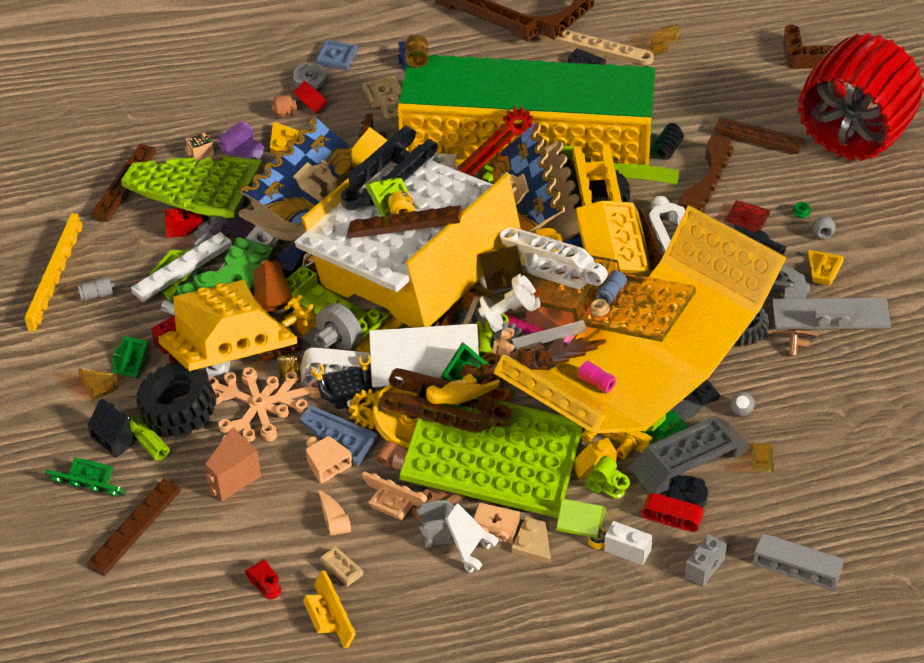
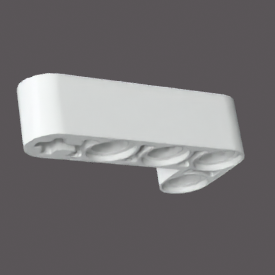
M309 348L305 351L300 364L301 382L304 386H308L312 381L317 380V377L311 374V369L314 366L315 371L320 373V364L324 367L322 375L360 367V370H362V366L359 364V357L361 356L363 363H367L368 355L371 358V353ZM370 362V364L368 365V369H370V372H371V362Z

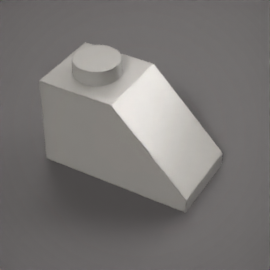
M783 264L780 271L787 273L789 279L794 282V285L780 290L782 299L807 298V294H810V285L806 283L805 276Z

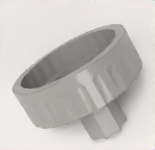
M331 303L317 313L316 327L320 331L315 334L314 341L320 348L325 349L329 346V348L335 350L351 351L360 345L362 330L358 320L348 308L339 303Z

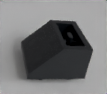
M103 398L99 400L87 424L90 438L115 458L134 445L133 432L130 427L131 421L128 415L118 411L113 403H108Z

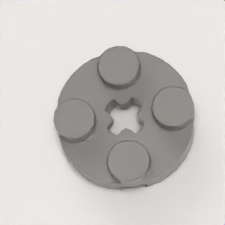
M313 63V66L302 64L294 70L293 82L299 87L305 80L314 89H318L327 83L326 70L323 66Z

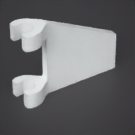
M456 503L445 520L465 570L472 573L474 569L478 571L482 566L478 559L470 556L479 541L487 550L490 546L495 547L499 540L494 535L486 532Z

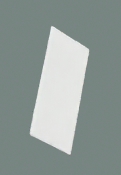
M584 320L511 340L515 348H528L536 345L538 342L543 344L558 340L559 338L588 332Z

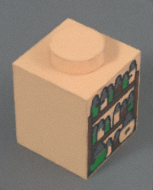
M205 132L186 139L187 147H185V151L188 157H195L196 161H200L214 155L213 143Z

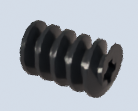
M675 123L667 124L652 145V154L663 160L670 159L684 139L681 128Z

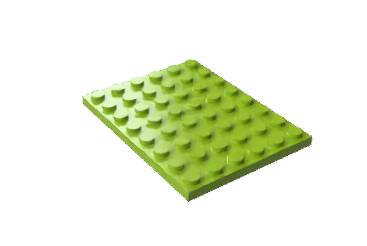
M495 399V403L508 406L512 411L511 422L504 428L489 425L488 429L473 433L418 418L399 480L559 518L562 499H565L583 430L582 426L562 415ZM443 403L445 406L457 409L463 408L464 411L476 414L482 413L480 410L471 407Z

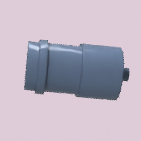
M617 270L610 272L602 287L598 289L596 299H604L609 305L613 303L617 294L621 292L627 283L626 276Z

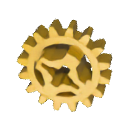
M369 389L367 393L362 390L359 394H355L349 403L350 408L348 409V412L353 413L350 419L356 420L354 424H360L363 428L367 427L370 431L373 428L376 432L378 431L373 422L372 407L379 391L373 394L372 390Z

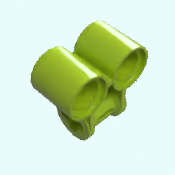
M603 456L591 471V475L586 480L585 485L594 493L603 491L613 499H620L629 487L630 480L626 475L616 470L617 464L612 458Z

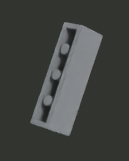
M762 533L756 547L753 565L833 591L836 589L844 559L835 555H829L816 549L801 546L795 542H789Z

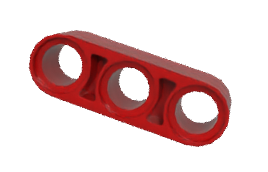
M649 493L642 507L641 515L653 522L689 532H696L703 518L704 510L696 504L656 493Z

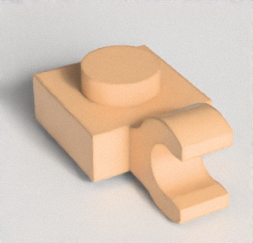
M507 327L506 331L502 330L500 339L494 341L492 353L510 357L515 345L510 344L515 330Z

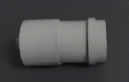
M104 277L92 282L81 283L77 287L81 301H88L92 298L112 295V287H115L114 282L110 283L109 277Z

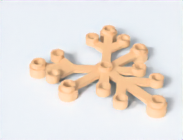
M251 367L245 368L241 376L242 382L249 386L252 396L238 391L236 375L233 372H228L224 375V381L228 387L219 384L216 378L208 377L217 397L216 404L233 398L249 403L250 408L242 419L231 422L228 419L219 421V430L221 432H229L234 427L240 434L243 432V437L248 442H252L255 439V432L251 429L249 422L256 413H258L262 424L260 430L262 440L271 442L276 439L277 431L276 427L270 424L266 410L277 414L278 417L284 418L289 414L288 407L296 409L299 413H304L308 408L306 400L300 399L295 401L292 398L308 394L311 398L321 397L316 380L312 381L307 387L289 391L292 385L298 381L297 374L293 371L286 374V381L278 392L272 396L270 394L279 386L278 378L275 376L269 377L267 379V386L260 394L256 384L258 380L257 372ZM277 402H278V403H281V405H278V406H277V405H274L273 403H277Z

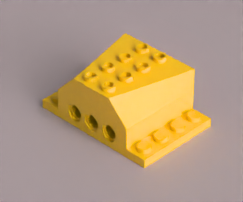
M245 280L228 284L220 283L215 287L199 288L198 291L173 296L176 332L171 331L165 333V335L158 336L159 344L188 371L297 344V336L264 311L253 297Z

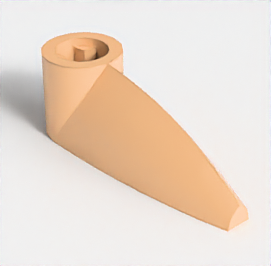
M319 491V498L329 535L350 533L351 527L348 514H345L342 507L331 496L323 491Z

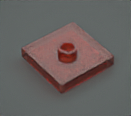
M736 200L724 222H728L733 226L736 224L756 232L764 227L770 215V210Z

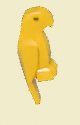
M472 374L464 376L463 380L452 381L442 389L437 388L435 385L428 387L426 397L432 404L458 405L480 397L499 387L500 380L481 385L477 384V380Z

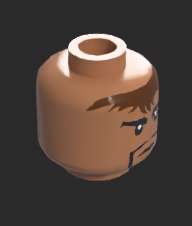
M288 94L276 96L274 101H271L273 115H276L278 118L292 117L294 110H297L296 100H292Z

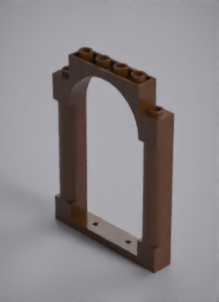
M435 0L436 4L450 10L454 7L512 31L513 36L525 41H530L538 33L551 39H556L592 9L595 4L594 0H573L568 8L559 13L548 16H530L490 0Z

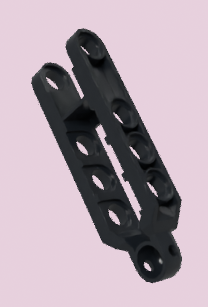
M404 126L348 174L349 187L341 194L342 207L345 210L354 211L361 205H375L367 188H364L359 193V189L391 161L397 165L393 167L389 174L383 176L381 180L397 177L402 178L403 182H405L435 155L438 143L428 139L422 145L419 144L414 150L409 152L406 148L414 141L416 131L409 126Z

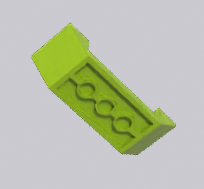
M303 265L286 279L293 298L302 295L303 298L300 299L299 304L307 309L309 304H313L312 311L314 315H317L319 311L331 303H339L348 308L360 324L362 341L370 335V331L375 330L388 319V315L374 307L366 313L318 284L317 273Z

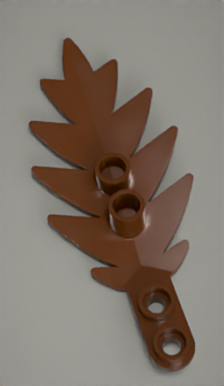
M581 337L565 347L562 338H559L549 348L543 347L542 342H538L531 349L518 348L510 357L531 370L547 369L548 365L569 362L570 358L585 356L586 352L598 349V346L606 343V340L585 342ZM499 361L495 365L482 364L480 369L475 365H463L460 375L463 378L466 375L472 374L474 378L493 379V376H498L494 374V371Z

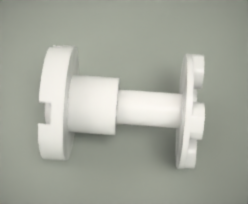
M518 274L512 278L513 289L504 295L505 299L497 304H494L486 296L480 297L481 307L478 308L479 313L483 318H487L494 332L503 329L504 323L501 314L509 309L515 311L524 306L527 310L534 311L540 307L539 297L535 299L533 294L536 290L524 275Z

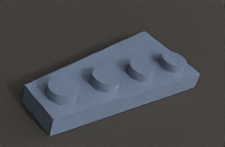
M312 405L300 417V424L321 440L331 437L349 450L352 455V463L357 467L378 440V433Z

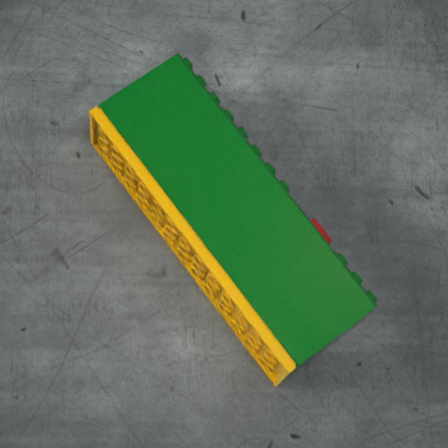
M428 55V62L425 66L420 68L406 66L398 105L399 130L404 126H409L416 131L414 141L408 146L409 152L414 150L419 144L422 145L426 140L432 139L438 143L436 153L456 154V165H460L505 123L503 116L507 115V109L513 111L515 106L519 110L522 106L524 111L528 109L530 111L529 115L533 116L532 123L538 122L541 126L540 131L535 136V138L538 136L544 138V144L541 147H547L561 140L563 146H582V153H584L585 158H591V162H601L600 145L609 143L613 163L649 165L655 67ZM520 119L514 121L515 124L522 122ZM516 134L483 166L488 165L493 167L496 158L499 156L502 150L506 148L509 144H511L514 140H516L520 136V134Z

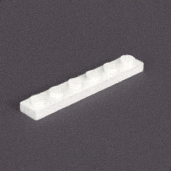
M219 232L132 286V293L142 302L148 300L228 250L232 246V241Z

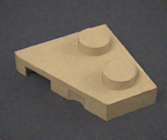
M525 517L512 546V553L550 564L551 555L546 523Z

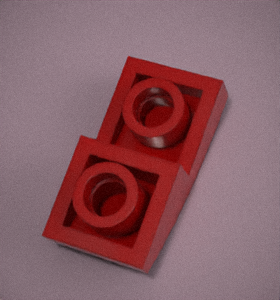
M305 80L293 92L297 98L316 114L328 103Z

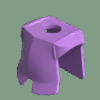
M238 122L218 138L220 149L233 157L261 159L264 146L254 140V132L245 122Z

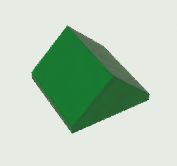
M462 342L441 377L448 381L463 380V376L460 375L463 365H475L480 369V365L488 363ZM475 377L477 383L479 382L481 377Z

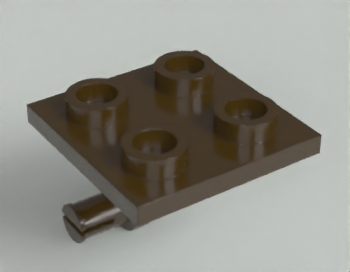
M517 245L479 253L487 289L492 290L493 297L511 291L513 289L512 278L518 274L524 275Z

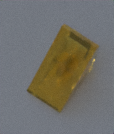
M286 354L278 356L280 379H286L285 376L288 372H295L299 380L300 355Z
M80 368L78 370L80 383L92 401L119 388L117 376L114 373Z

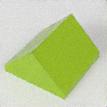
M562 499L557 531L598 538L606 508L599 505Z

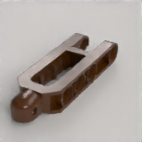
M395 368L391 371L388 379L390 385L397 389L417 393V395L413 396L388 391L383 392L380 400L381 406L386 410L473 433L488 429L489 425L504 428L510 424L512 418L511 409L508 406L495 403L489 392L478 397L480 400L472 399L459 404L478 409L482 412L478 414L464 411L463 408L457 409L443 404H432L430 401H426L427 388L435 385L442 389L452 381L401 368Z

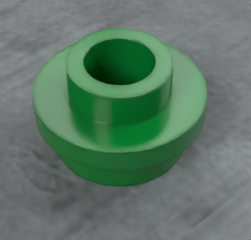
M797 202L792 212L798 218H806L811 214V208L806 202Z

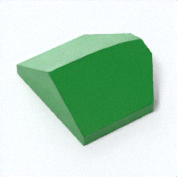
M124 336L114 351L112 372L138 379L148 363L149 342Z

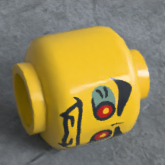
M397 191L389 197L388 205L391 214L414 211L413 199L408 192Z

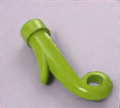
M504 313L501 314L503 323H509L508 317ZM486 320L484 328L482 322L477 321L480 357L487 353H492L493 330L488 320Z

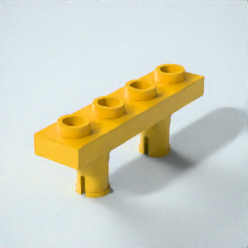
M585 429L581 434V440L585 443H591L597 433L593 434ZM640 431L599 433L621 443L616 450L617 456L621 459H626L632 449L643 452L653 442V437Z

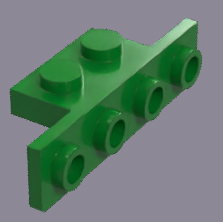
M74 457L69 474L48 469L45 471L50 476V480L62 483V480L68 481L69 485L79 488L81 485H85L88 490L99 492V489L105 490L106 494L115 497L118 494H126V491L122 488L109 485L114 469L110 465Z

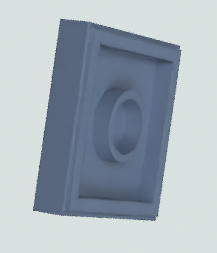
M326 40L315 63L324 67L348 70L358 50V45Z

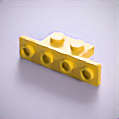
M320 571L314 583L319 595H305L303 603L317 633L336 632L343 647L348 648L355 637V630L347 617L346 611L343 609L339 596L336 594L326 571Z

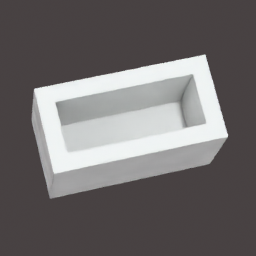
M613 521L605 535L604 551L642 566L644 565L651 552L652 535Z

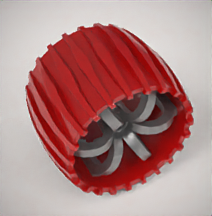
M870 33L863 35L855 34L839 42L816 64L806 79L800 93L798 113L801 115V124H804L807 129V135L811 134L815 139L814 143L822 145L825 148L824 151H831L838 158L841 156L846 157L848 161L872 159L888 149L903 134L913 120L924 93V78L920 75V67L914 63L915 58L909 56L904 51L905 48L903 46L900 48L894 44V40L884 39L879 34L877 36L870 35ZM845 82L849 83L847 91L844 89L846 87L844 85ZM873 99L872 103H873L874 105L877 104L878 106H876V107H874V108L870 107V108L868 109V106H869L871 100Z

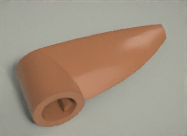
M387 441L376 456V460L386 468L393 467L402 470L408 451L391 441Z

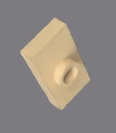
M336 546L320 557V562L347 587L364 575L363 570Z

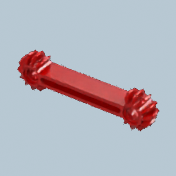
M515 106L513 111L507 109V115L503 116L505 123L455 170L470 176L476 173L516 134L521 136L523 132L533 125V116L529 115L530 111L528 109L524 111L522 106L519 110ZM517 119L522 120L520 124L514 123Z

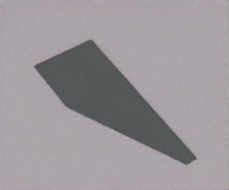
M696 397L678 403L672 410L684 421L694 417L704 405H701Z

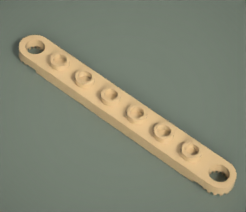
M565 30L556 39H551L539 33L534 36L543 41L574 49L578 48L586 52L633 64L638 63L642 66H649L654 61V54L651 51L570 30Z

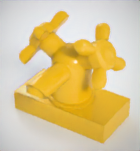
M298 295L297 298H292L288 302L285 310L293 307L294 311L284 317L285 320L282 321L283 326H290L300 337L312 327H316V323L312 319L316 320L317 316L312 311L313 304H309L308 309L299 304L300 299L303 298L302 295Z

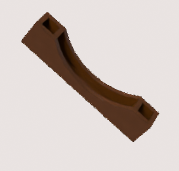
M714 134L711 135L706 145L705 156L709 164V172L698 184L683 191L678 201L679 206L684 207L685 210L687 206H692L705 213L706 203L710 202L712 191L716 190L717 180H721L723 168L726 169L728 165V157L733 155L732 139Z

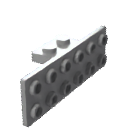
M886 298L772 299L775 329L891 328Z

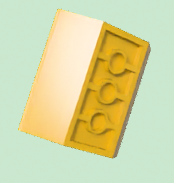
M599 201L576 208L575 212L583 248L593 258L594 262L603 265L608 275L610 272L617 270L622 273H635L637 280L646 281L652 273L639 212L634 203Z

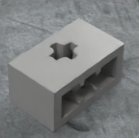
M708 534L686 562L685 578L704 587L725 560L727 544Z

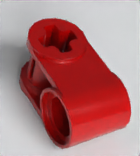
M265 559L260 560L245 570L249 581L257 587L265 598L275 599L280 596L279 577Z

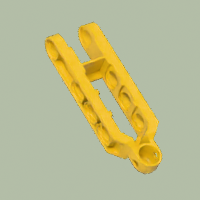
M609 143L600 145L601 162L586 163L584 153H582V146H573V161L582 206L592 204V192L589 190V181L605 180L609 201L622 202Z

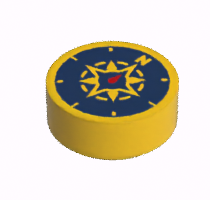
M600 529L598 538L588 536V544L594 549L605 548V535L607 531Z

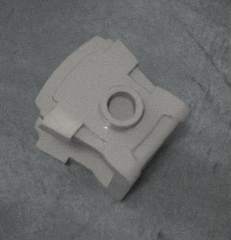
M448 500L423 503L417 508L418 515L422 517L419 528L424 537L425 548L435 545L454 544V539L445 520L453 508V503H450Z

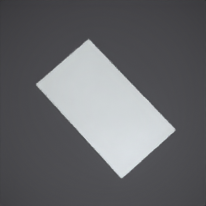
M477 324L370 331L372 387L390 385L388 379L391 371L395 368L442 379L443 371L462 342L479 355Z

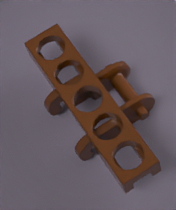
M297 338L298 345L296 346L290 345L286 346V348L282 347L258 353L256 356L261 362L302 350L301 339Z

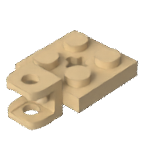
M395 75L362 83L363 90L372 108L381 107L383 115L388 119L398 116V105L402 88Z

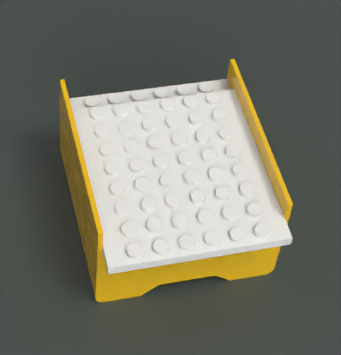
M428 160L404 182L409 194L412 196L415 207L414 211L461 205L463 212L460 223L349 239L347 234L351 221L375 216L381 217L383 215L379 214L375 205H361L354 211L345 210L341 204V194L349 187V179H347L301 217L305 233L294 242L296 248L313 255L320 282L325 288L346 298L356 294L387 308L399 322L412 328L430 327L484 277L479 253L510 247L501 242L500 232L508 227L521 229L509 174L506 173L496 183L491 184ZM391 161L367 183L380 181L397 164ZM365 185L359 189V193H361L363 189L366 188Z

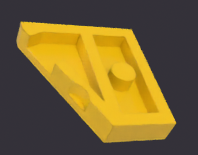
M809 250L808 256L812 282L831 286L844 262L843 256Z

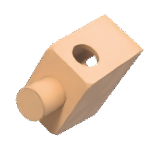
M311 437L306 442L308 446L306 449L307 462L320 484L353 466L351 452L333 438L326 437L319 441L316 437Z

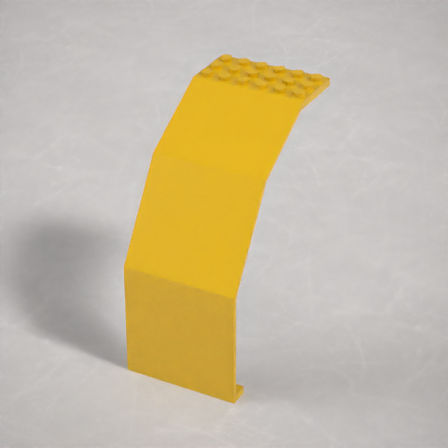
M687 206L660 263L617 318L587 341L605 339L606 343L599 345L596 350L586 352L585 356L570 358L569 362L557 364L551 370H531L511 357L502 355L494 374L593 434L646 431L710 377L762 308L787 257L696 208ZM590 361L616 378L615 386L609 393L602 392L599 388L578 378L579 367L584 362Z

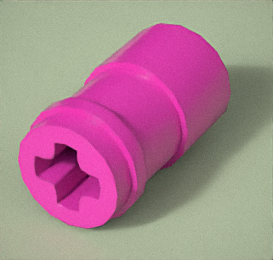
M586 361L579 367L578 378L599 388L600 391L609 393L615 386L616 378L592 362Z

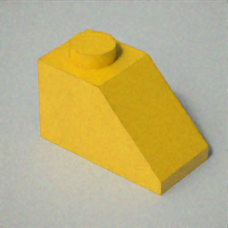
M609 438L590 443L575 458L573 470L579 480L589 477L591 471L603 456H608L616 462L617 451Z

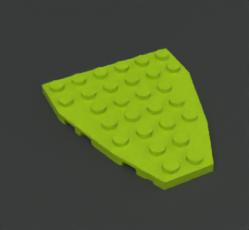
M223 156V160L213 161L212 157L196 161L194 157L166 159L164 164H157L155 160L136 162L131 164L121 179L123 187L150 199L194 213L234 218L246 197L240 193V189L243 186H252L254 183L253 176L259 174L263 161L260 159Z

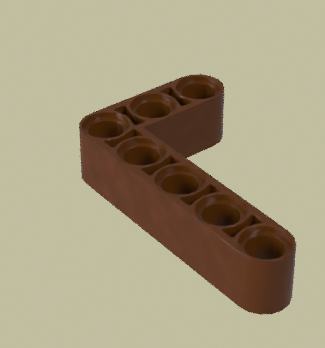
M787 25L784 29L783 46L787 66L791 69H813L820 59L835 46H803L798 26Z

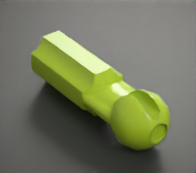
M130 416V427L139 443L155 461L165 459L170 452L169 447L147 426L141 416Z

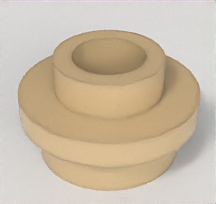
M596 299L591 303L590 312L594 316L602 317L610 310L609 304L604 299Z

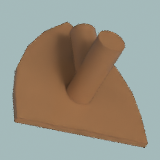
M772 331L773 334L790 335L789 355L797 356V346H810L809 340L798 339V336L819 337V334L805 331Z

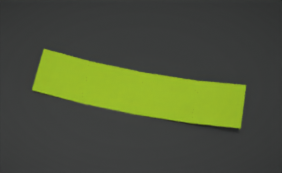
M614 163L615 169L619 171V174L622 173L625 178L652 180L678 185L679 170L650 165Z

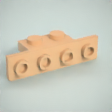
M364 471L361 474L368 486L378 490L369 501V505L373 509L402 520L413 505L419 507L420 504L427 503V497L421 492L416 493L404 485H396L390 479L384 480L375 473L369 474Z

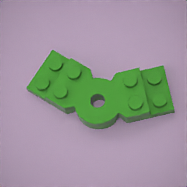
M237 237L234 245L230 247L225 257V266L219 272L208 271L193 276L192 282L176 287V293L181 295L198 291L199 288L215 287L220 283L228 284L245 280L247 287L253 295V270L260 266V262L269 260L273 247Z

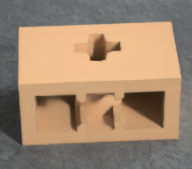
M479 503L474 520L500 542L513 543L520 525V512Z

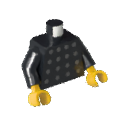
M368 355L367 363H363L361 356L359 357V364L362 366V370H360V367L325 374L324 378L322 377L324 372L323 365H319L320 373H317L313 366L311 374L317 377L316 383L320 396L329 403H333L335 408H346L348 412L350 408L349 403L355 394H359L362 390L367 393L371 387V372L368 369V365L371 362L370 356Z

